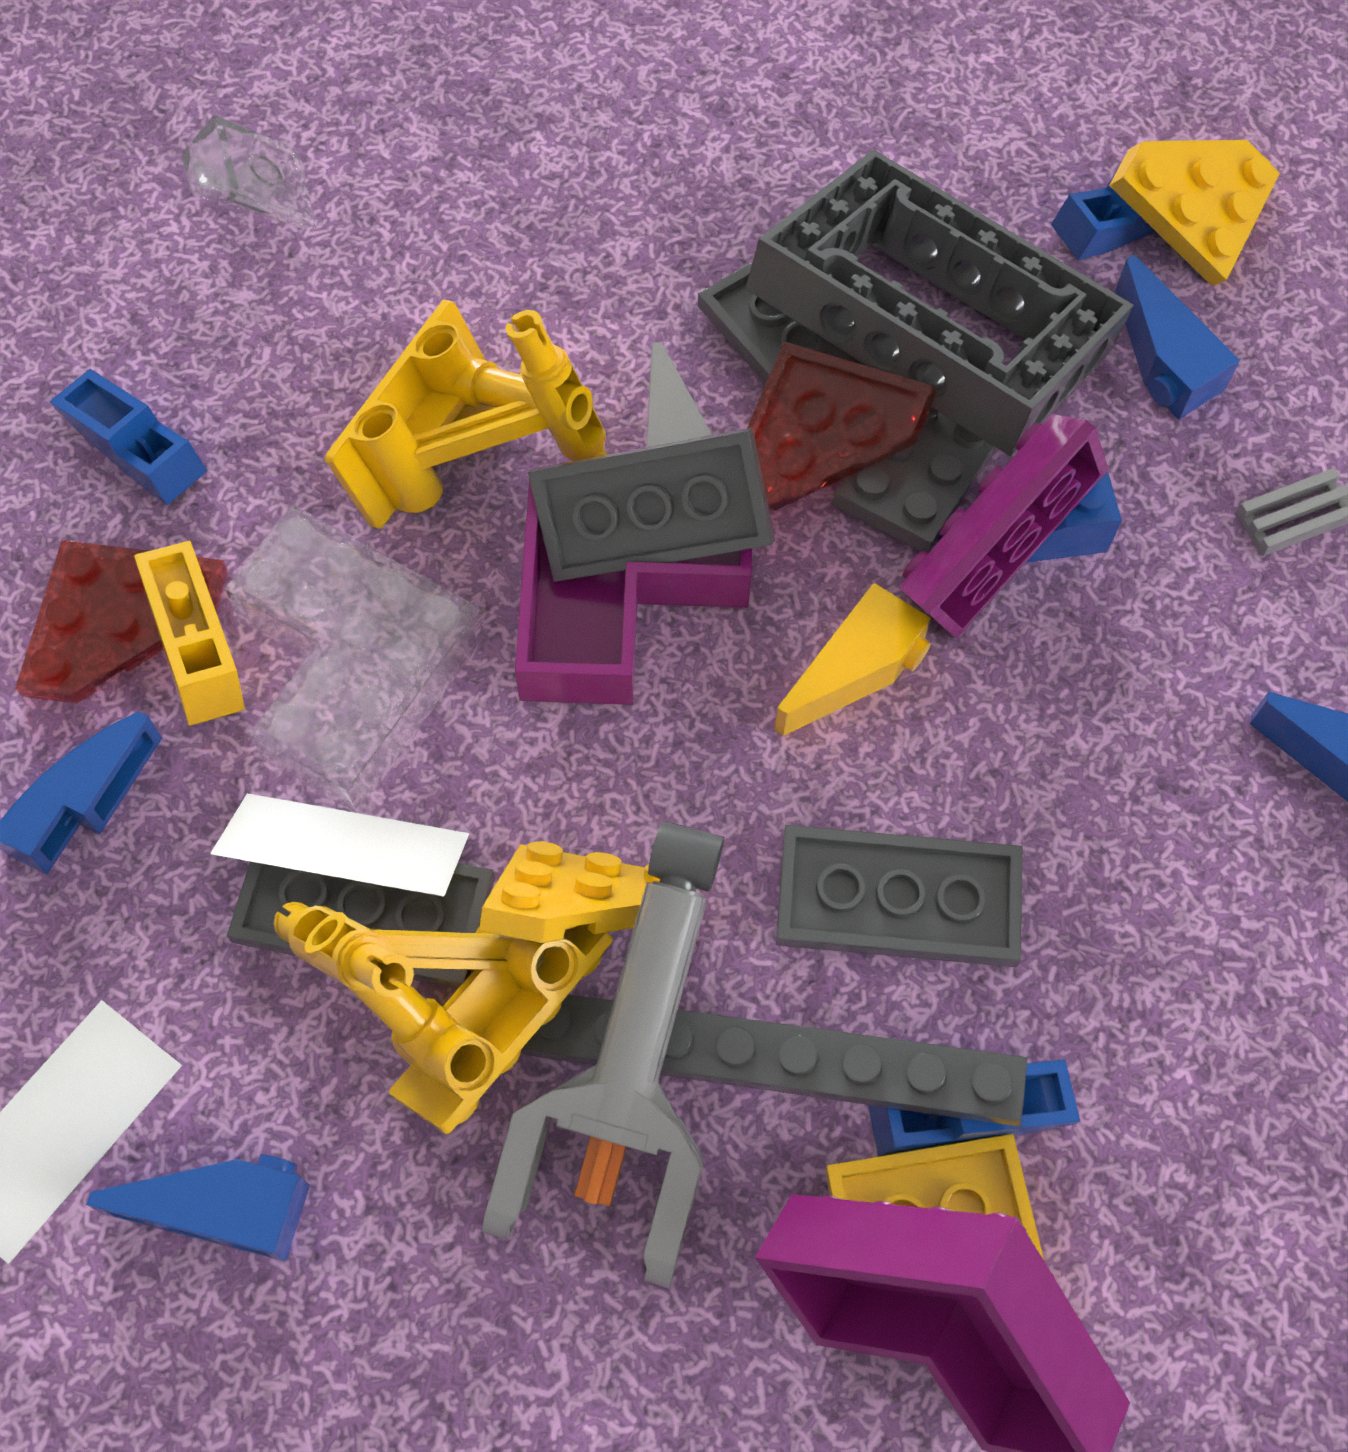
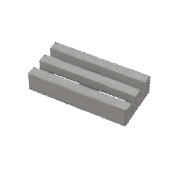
M1335 468L1240 504L1235 514L1262 557L1348 524V487L1346 485L1339 487L1337 480L1340 475ZM1322 490H1325V493L1304 500L1302 502L1278 510L1271 514L1265 515L1257 519L1254 517L1262 513L1268 512L1270 510H1273L1275 508L1286 505L1288 503L1302 499L1309 495L1315 494ZM1333 504L1337 509L1270 536H1266L1264 533L1265 530L1296 520Z

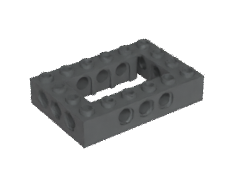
M874 149L759 238L746 285V290L761 298L770 306L780 310L808 328L811 332L829 341L851 355L855 360L870 367L901 389L911 393L945 417L952 419L1010 457L1017 451L1016 445L1026 430L1036 422L1042 424L1108 356L1134 306L1132 303ZM871 246H874L890 256L895 262L905 265L931 281L937 288L949 292L973 307L981 315L993 319L1017 334L1019 338L1024 340L1018 355L1007 366L1003 365L1004 352L994 341L986 336L981 338L948 318V313L941 308L935 310L903 290V285L897 281L890 282L859 263L858 257Z

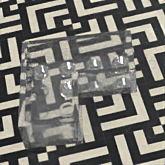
M293 504L225 588L239 620L306 657L305 661L249 733L262 759L354 813H360L485 639L480 607Z

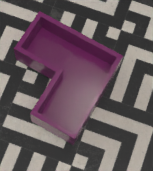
M529 479L515 659V677L519 701L633 705L638 604L748 608L752 577V549L669 563L626 562V570L554 582Z
M791 1194L756 1254L755 1259L816 1345L924 1364L980 1448L984 1451L1111 1452L1130 1401L1018 1217H1011L997 1212L980 1214L951 1211L937 1206L921 1208L894 1205L886 1201L872 1203L843 1200L829 1195L814 1197Z

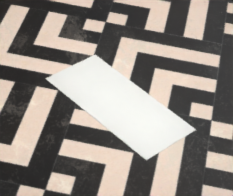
M247 793L210 854L444 897L469 833Z
M102 1000L0 1112V1257L8 1264L182 1066Z

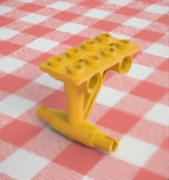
M442 300L325 455V462L370 527L382 529L396 509L408 513H419L433 507L443 493V484L433 466L545 429H549L562 455L572 461L607 455L604 448L606 432L593 408L591 391L588 387L582 385L565 350L552 344L538 312L534 310L521 311L510 318L514 325L506 324L505 331L522 359L520 374L501 370L495 363L486 361L455 302L449 300Z
M300 902L286 903L282 907L291 914L287 917L277 912L274 918L275 932L280 938L289 942L295 956L344 984L392 1030L393 1047L398 1055L410 1066L390 1088L389 1094L444 1134L452 1132L458 1124L464 1122L473 1114L481 1096L500 1074L508 1071L517 1062L521 1049L542 1025L548 1023L557 1015L565 997L583 977L589 975L597 968L601 962L602 954L613 942V937L608 932L593 934L587 930L588 924L566 929L564 940L545 943L479 931V928L476 933L374 930L349 919L342 912H336L323 906L307 907ZM413 968L474 970L443 1007L435 999H425L411 985L414 977Z

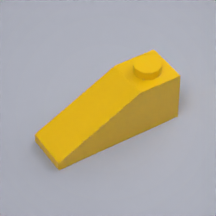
M191 541L134 555L188 725H195L245 710L237 669Z
M873 583L777 707L774 730L783 736L893 684L904 668L913 672L930 648L931 643L925 640L931 618L876 583Z

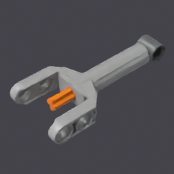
M664 820L661 822L648 866V876L659 878L660 882L654 880L653 883L646 882L597 1064L524 1105L512 1114L487 1204L482 1233L505 1240L510 1238L519 1212H524L527 1209L552 1118L558 1119L556 1125L558 1127L590 1136L574 1196L583 1198L585 1202L597 1205V1203L611 1206L627 1147L657 1155L660 1149L671 1152L643 1257L647 1268L644 1281L670 1288L705 1159L685 1123L674 1112L658 1080L707 903V898L702 897V893L696 891L697 889L706 892L711 891L724 845L723 836Z

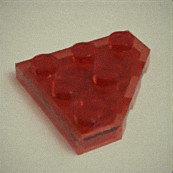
M783 342L747 428H753L768 508L776 511L916 444L936 396L933 386Z
M61 540L15 687L22 697L78 704L97 692L95 687L122 670L129 672L164 650L134 555L148 552V550ZM196 557L215 611H217L228 569L224 560Z

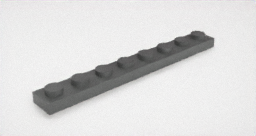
M568 994L562 1001V1006L557 1015L537 1030L521 1049L522 1054L596 1065L614 1000ZM678 1009L660 1075L1021 1127L1028 1057Z

